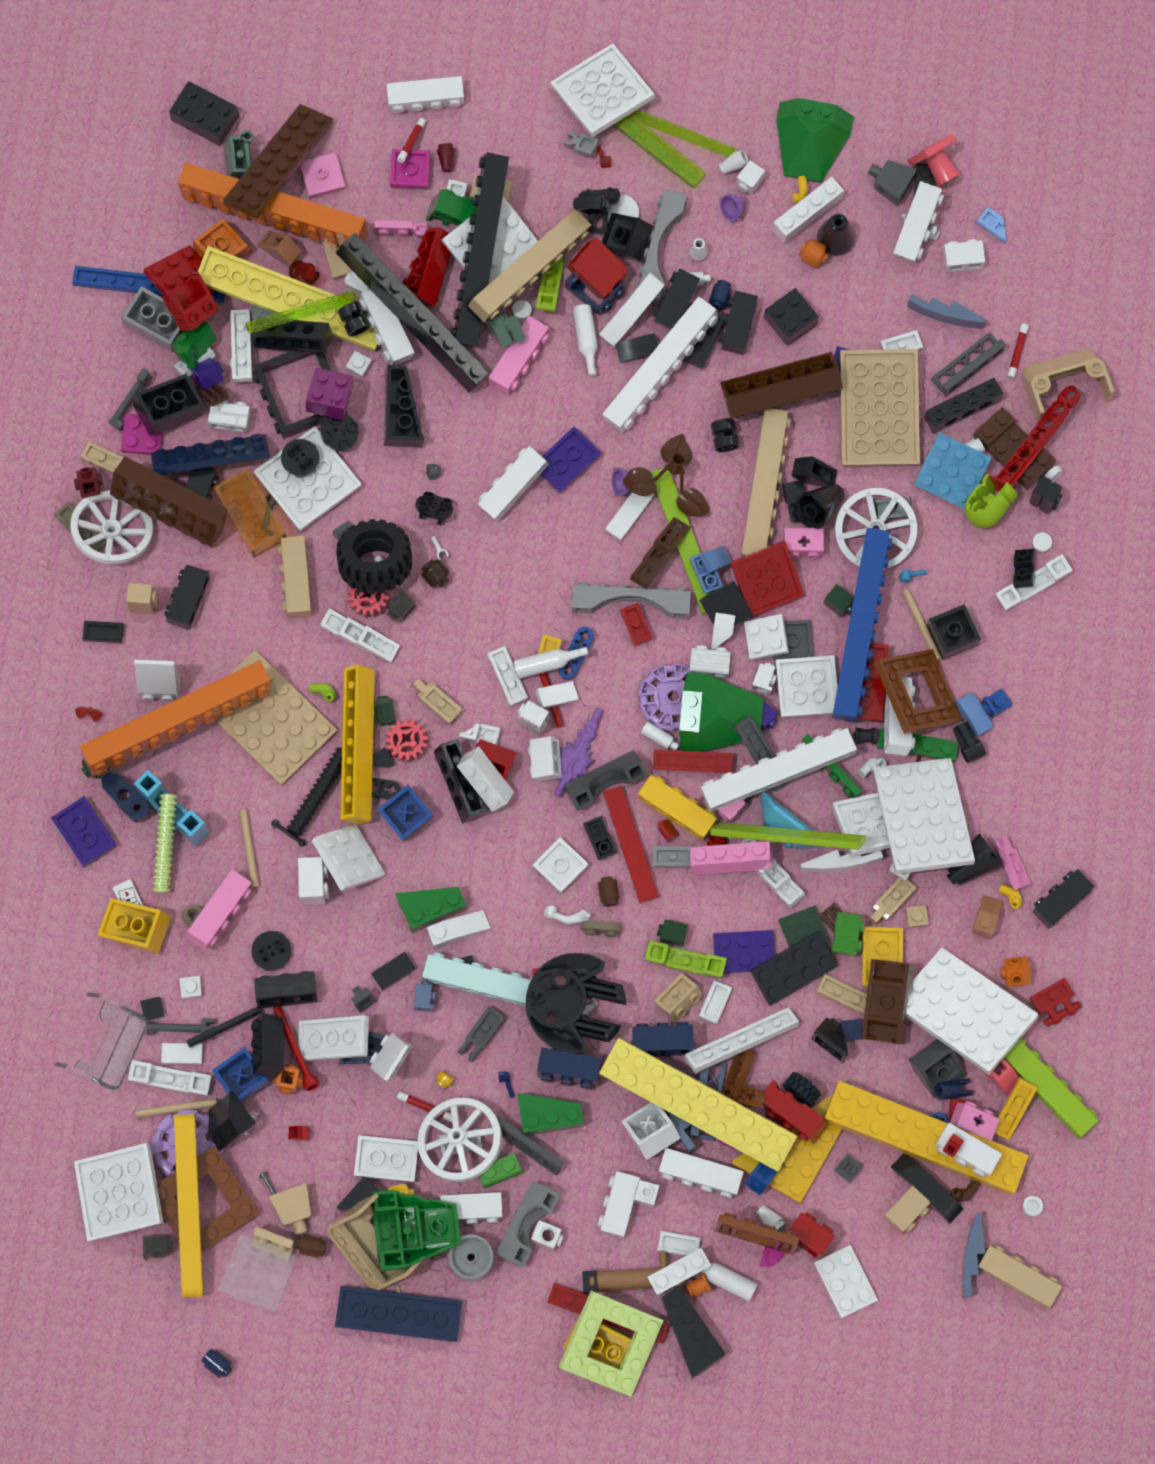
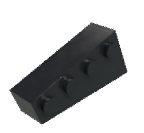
M387 365L385 372L384 446L422 448L424 438L420 428L407 366Z
M679 1286L661 1298L689 1375L693 1379L723 1358L726 1353Z

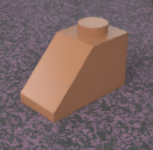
M268 231L257 244L279 262L288 265L294 263L302 252L288 235Z
M983 896L971 933L991 939L1000 914L1002 901Z

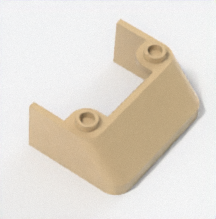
M1084 349L1024 368L1022 381L1037 423L1045 413L1039 395L1049 391L1051 380L1086 371L1091 378H1098L1106 403L1111 401L1114 389L1106 366L1093 351Z
M377 1194L358 1202L327 1228L329 1237L365 1284L372 1290L383 1289L406 1278L421 1263H416L402 1270L381 1271L377 1257L374 1226L369 1221L374 1216L373 1208L370 1204L379 1197Z

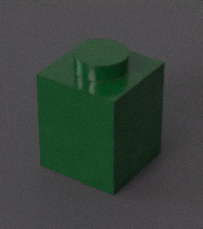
M836 584L825 597L823 604L842 618L845 613L847 615L851 613L854 597Z
M665 919L664 924H659L657 936H660V942L683 947L688 924Z

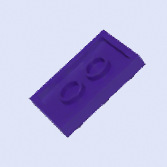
M573 427L542 456L549 465L540 475L556 491L561 493L601 455V452L582 433Z
M85 796L51 817L83 868L117 846Z
M773 930L713 933L714 955L727 958L723 974L750 972L749 970L775 956Z

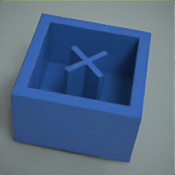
M409 785L405 786L377 809L402 841H405L434 817Z
M246 1047L212 1070L227 1093L233 1091L241 1103L270 1083L267 1077L253 1074L252 1056Z

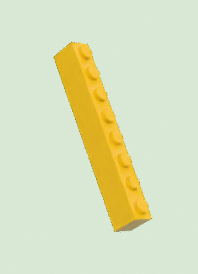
M359 664L344 668L340 820L356 825L371 822L375 670Z

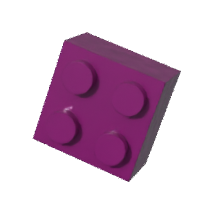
M315 367L306 398V412L344 420L353 391V376Z

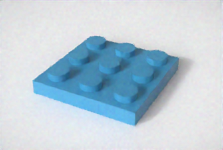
M939 432L914 485L965 509L967 499L979 485L992 457Z

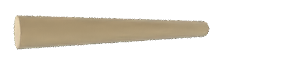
M910 590L903 591L902 594L929 650L933 649L937 660H941L942 657Z
M241 810L239 813L250 881L252 882L251 887L258 888L259 880L247 810Z
M217 1099L136 1110L137 1118L176 1113L180 1110L209 1108L217 1103Z

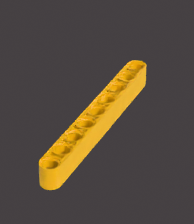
M195 1114L174 1115L182 1298L203 1297Z

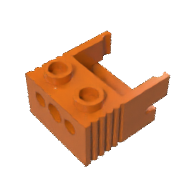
M221 219L203 235L193 240V249L202 258L208 246L241 259L252 252V247H248L230 227L229 221Z

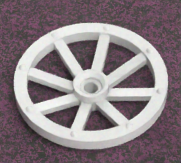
M884 488L865 489L851 496L841 507L835 525L836 539L843 554L854 564L860 566L864 543L855 556L846 546L844 539L865 535L867 528L842 533V524L846 513L868 528L878 525L880 530L886 531L887 529L910 525V536L907 545L891 534L889 535V538L893 539L892 543L902 548L903 551L895 558L889 560L888 568L900 563L912 550L917 537V520L909 503L899 494ZM872 495H883L892 498L879 519L876 516ZM863 497L867 498L871 521L850 509L856 501ZM898 502L906 511L909 519L884 524V521Z
M101 491L99 495L86 497L76 506L71 517L70 532L77 548L87 557L105 564H121L134 560L147 549L152 538L153 523L152 518L147 513L135 508L118 522L116 520L118 501H123L115 499L110 495V491ZM112 500L110 519L106 520L94 503ZM89 507L102 526L80 520L79 517ZM139 514L145 524V529H121ZM78 526L100 532V534L83 541L79 534ZM121 536H144V538L134 548ZM103 539L107 540L105 554L89 547ZM115 540L128 552L111 555L112 542Z
M454 1098L437 1105L425 1117L418 1134V1150L426 1167L436 1176L453 1182L468 1181L486 1172L498 1157L502 1144V1130L495 1114L485 1104L471 1098ZM458 1107L475 1108L476 1110L460 1127ZM449 1109H451L452 1129L435 1120ZM482 1113L491 1122L492 1128L466 1132ZM431 1126L448 1135L445 1138L426 1144L428 1131ZM494 1135L492 1148L489 1153L470 1141V1138ZM449 1144L438 1166L433 1164L427 1151ZM468 1147L485 1160L477 1167L468 1170L464 1148ZM455 1149L458 1152L462 1169L461 1173L444 1171Z

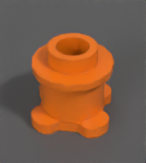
M704 1273L700 1274V1277L696 1279H688L689 1284L686 1287L690 1296L694 1295L695 1298H698L700 1294L711 1292Z

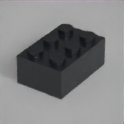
M190 81L187 82L169 110L171 121L218 146H221L239 117L237 106Z
M187 373L135 393L132 404L150 436L200 417L204 409V403Z

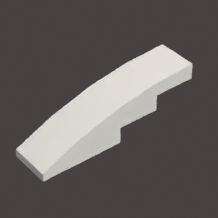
M650 272L599 335L612 346H615L665 284Z
M330 608L319 624L321 628L388 662L392 661L400 647L399 644L368 626L364 627L351 618H346Z
M744 839L741 843H752L757 841L751 839ZM773 858L774 869L756 870V873L792 908L805 897V893L791 880V877Z
M838 850L800 864L799 869L801 872L813 873L841 872L880 862L883 859L881 850L863 857L861 855L851 857L850 853L840 857Z

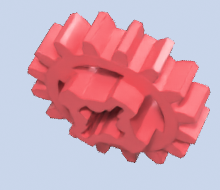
M357 588L347 590V595L351 596L347 598V601L352 603L350 605L351 610L356 608L357 615L363 612L364 617L367 616V613L374 617V612L381 614L380 608L386 609L387 606L384 602H389V597L385 596L389 594V590L381 593L379 602L376 599L380 592H374V594H368L367 591H364V593L360 592L355 599ZM365 594L371 595L372 597H365Z
M405 718L402 724L397 720L396 727L390 726L392 732H386V736L389 739H386L385 743L390 744L387 750H393L392 757L394 758L398 755L399 761H402L403 757L406 758L407 762L410 761V757L417 760V754L423 755L422 748L427 749V744L424 742L428 741V737L423 736L426 734V729L420 730L422 727L421 723L415 725V720L413 719L408 723ZM417 735L420 737L419 745L415 741ZM395 736L399 740L396 746L394 745ZM410 737V743L407 741L403 742V738L408 739Z

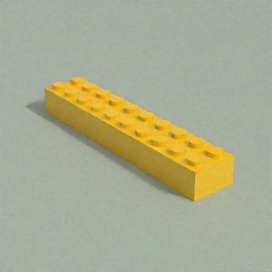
M842 1081L836 1083L823 1117L830 1125L1010 1196L1016 1192L1029 1156L963 1130L1002 1154L991 1175L988 1177L984 1176L983 1178L972 1172V1168L967 1165L963 1167L957 1164L954 1157L942 1155L937 1151L938 1148L934 1146L945 1125L948 1123Z

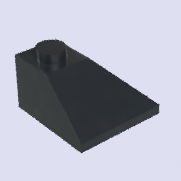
M826 1017L814 1031L811 1040L844 1063L848 1056V1050L843 1029L834 1018L830 1020Z

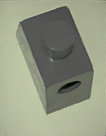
M887 160L883 168L872 164L868 174L876 178L874 189L898 206L914 180L917 170Z

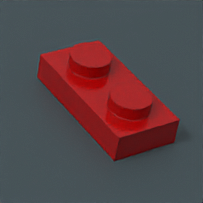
M639 603L620 609L634 647L653 640Z

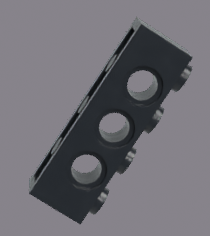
M257 318L250 333L255 348L319 353L327 352L333 338L329 323Z
M992 378L926 410L924 419L932 433L935 434L1000 402L1003 392L996 379Z
M456 739L440 744L434 750V755L462 824L479 819L487 812L483 799L457 767L464 756L459 740Z

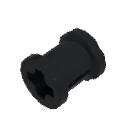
M855 727V745H859V743L875 745V727L871 729Z

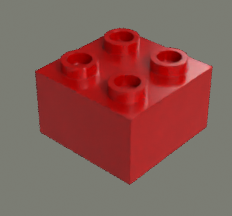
M801 1212L789 1231L796 1233L795 1237L799 1238L798 1246L819 1260L835 1235L832 1234L833 1230L827 1225L823 1224L821 1226L816 1223L814 1216L808 1212L805 1214Z

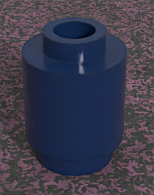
M717 280L714 284L709 303L715 309L722 310V308L727 307L732 292L731 283L725 280Z
M212 1348L201 1360L204 1363V1367L218 1378L222 1376L226 1378L233 1369L231 1367L232 1362L218 1350L214 1351Z

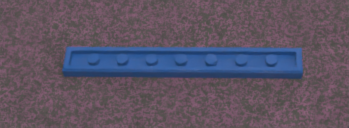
M75 266L73 286L137 293L142 286L158 296H164L143 273ZM218 291L210 294L216 303H224L226 294Z

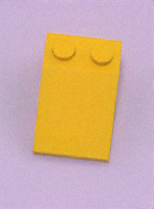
M110 898L98 936L142 951L159 954L171 916L158 909Z
M578 1319L562 1347L564 1350L567 1348ZM601 1322L587 1356L619 1369L631 1338Z

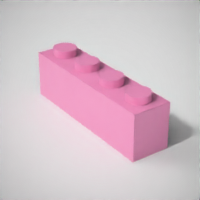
M528 316L521 327L526 338L519 343H515L513 339V343L509 345L488 377L490 385L507 395L511 391L516 390L520 382L518 381L521 375H526L530 367L529 363L532 359L535 360L540 352L538 349L542 344L545 345L550 337L549 327L531 316Z
M770 841L691 847V868L694 875L774 869L773 849Z
M231 870L188 929L186 938L205 951L209 946L213 947L219 938L216 935L220 930L224 931L230 922L228 919L231 914L235 916L239 911L241 900H246L251 894L252 890L250 887L252 882Z

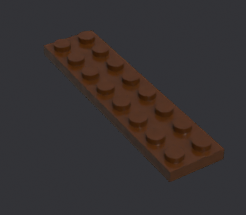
M299 104L225 196L224 205L258 219L331 127L333 118Z

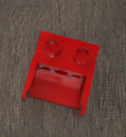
M192 272L193 277H189L173 290L166 291L165 296L162 297L180 331H192L220 310L199 272Z

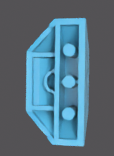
M763 791L760 800L764 826L814 831ZM782 843L786 848H793L794 850L823 847Z

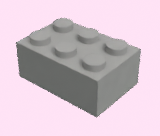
M142 286L121 317L124 326L172 353L174 349L171 344L183 332L179 330L162 297Z

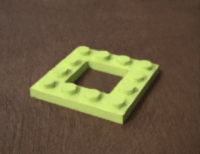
M591 1290L561 1359L559 1368L631 1397L664 1320ZM603 1318L635 1331L619 1369L587 1356Z

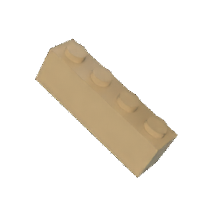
M305 537L281 538V544L278 545L279 556L283 557V563H279L280 574L284 575L285 581L281 582L282 594L286 593V600L283 601V611L287 612L289 618L312 616Z
M990 1245L978 1265V1270L1047 1310L1050 1309L1062 1288L1058 1284L1059 1281L1051 1276L1045 1277L1041 1275V1270L1032 1265L1027 1267L1022 1264L1023 1260L1017 1256L1012 1255L1010 1257L1006 1255L1003 1248L994 1245V1247Z

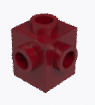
M84 467L76 471L77 478L74 479L76 490H80L81 498L101 494L102 476L101 473L97 474L95 467Z

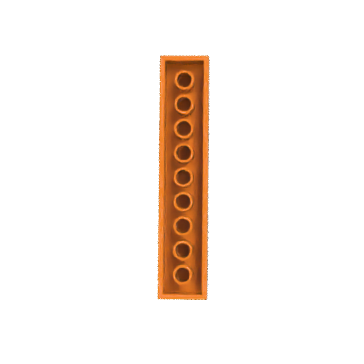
M186 162L177 182L182 197L188 202L194 203L195 201L201 203L206 208L214 207L226 214L233 213L242 219L249 218L261 225H272L277 230L283 231L284 229L296 236H307L315 242L324 241L331 247L341 246L354 233L365 243L368 235L365 218L282 192H278L258 219H255L224 205L225 196L239 179Z
M259 660L81 744L82 757L91 775L101 776L108 772L107 769L113 766L120 767L126 763V760L132 757L133 759L139 758L149 749L156 750L162 746V743L168 740L169 742L175 741L185 732H194L198 729V726L204 723L208 725L221 715L227 716L234 711L233 709L238 707L244 708L250 705L254 699L267 697L269 692H271V680Z

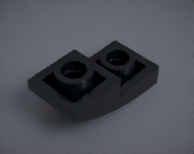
M655 333L615 345L621 363L651 355L658 347Z
M802 481L783 483L782 489L785 503L788 505L790 522H798L800 520L796 516L795 511H797V507L794 504L796 498L805 492Z
M1035 549L1015 550L1013 585L1015 588L1033 587L1035 578Z
M602 816L582 823L598 860L617 853Z

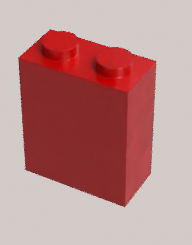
M597 237L589 239L566 266L598 298H607L612 294L613 287L617 282L620 283L625 279V273L629 269Z

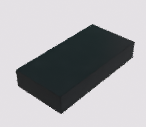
M84 620L83 641L122 644L124 623Z
M403 952L371 973V975L383 991L416 968L407 954Z

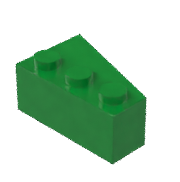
M442 189L431 200L425 220L431 222L433 218L443 221L442 225L448 226L449 223L459 226L470 217L471 213L474 214L475 206H472V199L465 196L460 197L451 190Z
M459 887L395 893L412 934L467 910V905Z
M517 1093L523 1134L526 1136L584 1127L580 1103Z

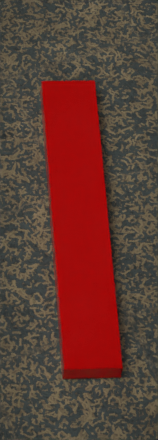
M622 786L603 791L639 903L659 898Z
M554 1283L547 1303L581 1314L589 1295ZM604 1318L602 1320L607 1325L633 1334L635 1332ZM662 1323L655 1342L663 1344L670 1324Z

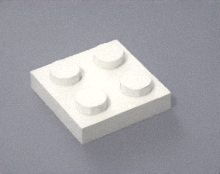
M782 614L744 622L749 659L751 661L789 653L784 616Z
M561 837L532 865L560 893L589 866Z

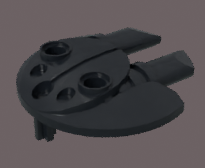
M568 953L549 960L534 974L526 993V1013L533 1031L544 1043L556 1050L580 1054L585 1053L586 1049L583 1037L610 1042L618 1033L622 1025L589 1018L588 1015L583 1014L586 999L595 998L626 1005V996L622 984L596 978V975L604 969V961L588 954ZM562 976L566 979V983L558 985L555 982V978ZM554 1015L557 1018V1022L549 1024L546 1021V1017Z

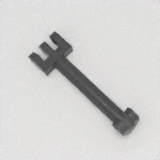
M146 368L140 371L136 377L137 382L108 422L119 431H123L124 427L120 418L134 400L135 393H138L143 386L146 387L151 379V375Z
M202 1018L201 1025L147 1022L146 1034L155 1035V1031L203 1033L214 1028L208 1026V1024H216V1019ZM215 1036L207 1040H215Z

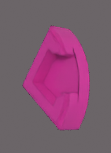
M765 1246L759 1267H770L777 1264L783 1257L784 1251Z

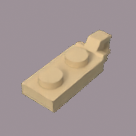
M419 679L414 682L413 687L419 692L417 696L449 725L463 711L459 705L434 684L428 683L425 685Z
M899 877L875 903L873 909L876 912L869 920L874 925L882 917L887 920L910 897L917 887L908 879L904 880Z

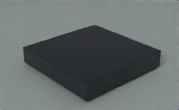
M735 581L700 599L713 625L716 613L735 615L734 625L753 616Z

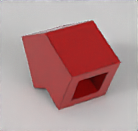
M289 1126L288 1139L309 1141V1126Z
M953 1133L942 1151L953 1158L964 1140Z

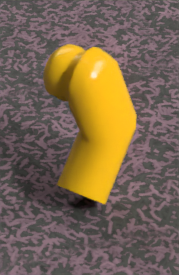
M805 176L797 178L799 193L792 194L793 203H799L806 197L808 184Z
M1002 883L999 893L1008 896L1010 906L1013 909H1019L1023 903L1020 892Z

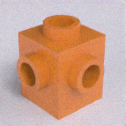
M1027 957L1003 959V967H1000L1001 979H1005L1006 987L1031 985V968Z
M285 1064L284 1070L273 1079V1083H276V1089H279L280 1093L291 1095L292 1092L297 1093V1088H301L303 1076H300V1069L289 1064ZM287 1078H291L292 1083L287 1084L285 1083V1080Z

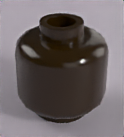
M431 559L421 568L423 571L421 577L432 588L438 585L443 587L449 581L447 576L450 571L439 559Z

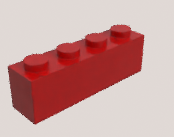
M440 227L426 230L417 249L419 254L409 266L411 268L410 274L407 279L404 278L402 281L426 308L435 307L438 301V295L451 254L441 241L449 233Z

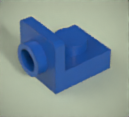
M1002 688L989 697H984L981 702L987 715L990 714L992 719L1013 705Z
M759 1162L745 1181V1185L761 1195L775 1177L777 1171Z

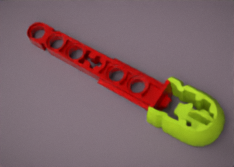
M1067 386L1057 397L1058 400L1052 403L996 477L986 474L982 479V484H979L966 501L964 510L967 520L974 526L979 528L992 527L1002 518L1010 507V503H1013L1018 497L1017 492L1013 488L1070 414V409H1073L1079 402L1081 394L1075 386ZM1075 392L1072 398H1067L1070 393ZM1064 407L1062 412L1055 413L1058 408ZM1053 422L1049 428H1044L1046 423ZM1030 452L1027 457L1021 458L1023 453ZM1013 467H1018L1016 472L1010 473ZM996 490L999 491L996 496L993 495Z

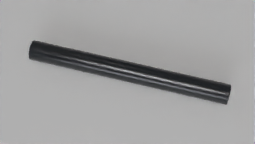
M255 1007L187 1040L186 1043L191 1048L261 1014L262 1011Z

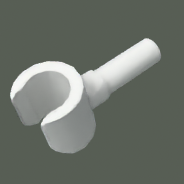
M435 536L431 537L437 550V559L441 561L440 553H445L448 559V552L442 549Z

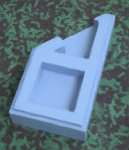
M987 207L976 221V224L1005 243L1007 237L1004 219Z

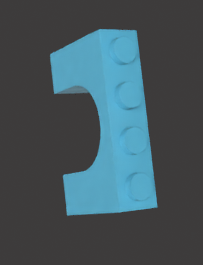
M147 769L134 783L137 792L160 813V795L169 793L164 788L162 782ZM177 802V805H175L177 811H174V814H176L174 821L176 823L173 824V827L196 847L209 834L205 822L191 809L187 811Z

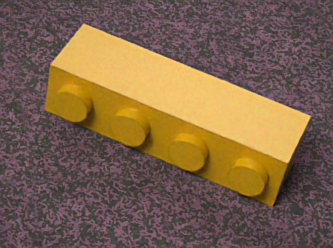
M650 775L639 791L637 798L701 841H704L710 832V828L716 824L717 818L715 813H709L707 808L705 810L698 806L699 803L690 797L687 799L676 787L670 788L661 777Z

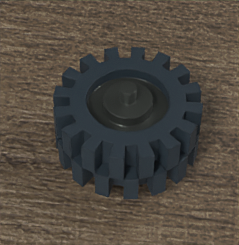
M792 1072L783 1083V1088L793 1094V1098L802 1104L805 1103L809 1107H812L821 1096L817 1087L797 1072Z

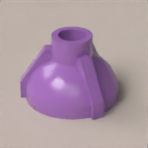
M727 194L719 200L723 215L728 220H731V222L737 221L743 213V208L747 206V201L744 197H738L733 194Z
M614 468L611 478L614 494L618 496L626 495L629 492L623 484V479L628 471L621 468Z

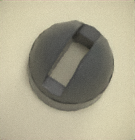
M427 464L428 479L438 478L441 474L440 466L437 464Z

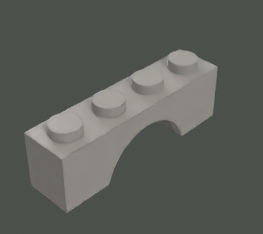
M532 1182L495 1254L505 1261L523 1268L532 1252L529 1245L531 1228L539 1218L552 1213L561 1195L546 1186Z

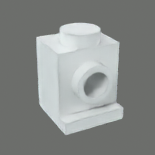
M760 663L752 684V690L768 696L771 695L772 687L769 686H774L777 675H774L776 668L774 665Z

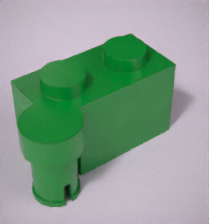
M203 322L192 331H183L177 336L171 346L179 360L186 363L188 369L196 368L195 364L199 365L198 359L213 345L217 338L208 322Z

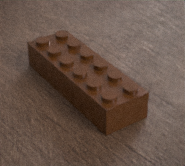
M832 352L720 382L730 418H741L745 414L759 413L771 407L778 408L782 404L796 403L801 399L815 398L820 394L833 393L843 388L839 367Z
M124 456L114 470L110 495L115 499L122 500L131 507L147 513L150 517L156 518L167 526L173 527L210 547H213L222 534L228 509Z

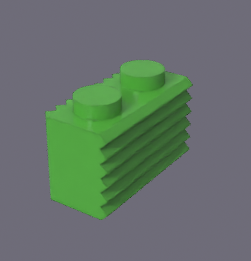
M837 912L832 954L855 957L857 952H861L862 940H859V932L863 933L864 921L861 920V915Z
M512 1153L511 1155L508 1154L507 1157L500 1158V1160L497 1159L479 1177L483 1188H487L522 1173L517 1158Z

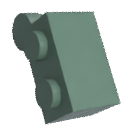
M245 130L238 136H229L223 143L226 175L240 179L250 167L249 146L253 140V133L251 131Z
M501 308L499 309L500 313L493 320L489 318L485 321L490 334L502 348L513 343L510 334L515 343L522 342L526 338L520 327L521 322L517 316L508 317Z

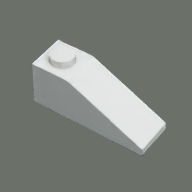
M482 910L427 927V932L433 948L436 950L490 929V926Z

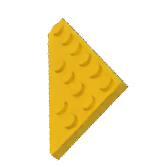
M831 1096L811 1109L824 1117ZM828 1124L814 1144L810 1141L805 1143L797 1137L779 1171L768 1186L800 1204L842 1129ZM743 1153L735 1158L731 1164L750 1175L759 1161Z

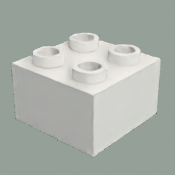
M321 857L298 858L299 899L301 904H326V898H329V886L325 879H329V870Z
M652 1102L621 1121L630 1138L646 1160L681 1139L674 1124L664 1110Z

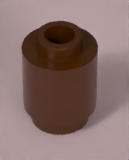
M612 876L601 878V881L597 884L600 902L603 903V907L618 905L620 896L617 880L613 879Z
M303 1234L302 1238L298 1237L296 1249L302 1255L315 1258L319 1256L324 1257L327 1241L322 1240L321 1237Z

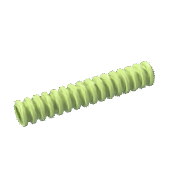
M174 794L160 795L161 801H159V804H161V807H159L160 813H158V816H160L158 822L160 823L157 826L159 829L157 835L159 836L156 838V841H158L156 847L158 849L155 851L157 853V857H155L157 862L154 863L156 875L153 876L155 878L153 882L155 888H152L154 892H170V889H168L171 885L169 883L171 876L169 875L172 873V870H170L172 864L170 862L173 861L171 849L174 848L172 845L174 839L172 837L175 836L173 824L176 823L174 821V817H176L174 811H177L175 799L178 798Z

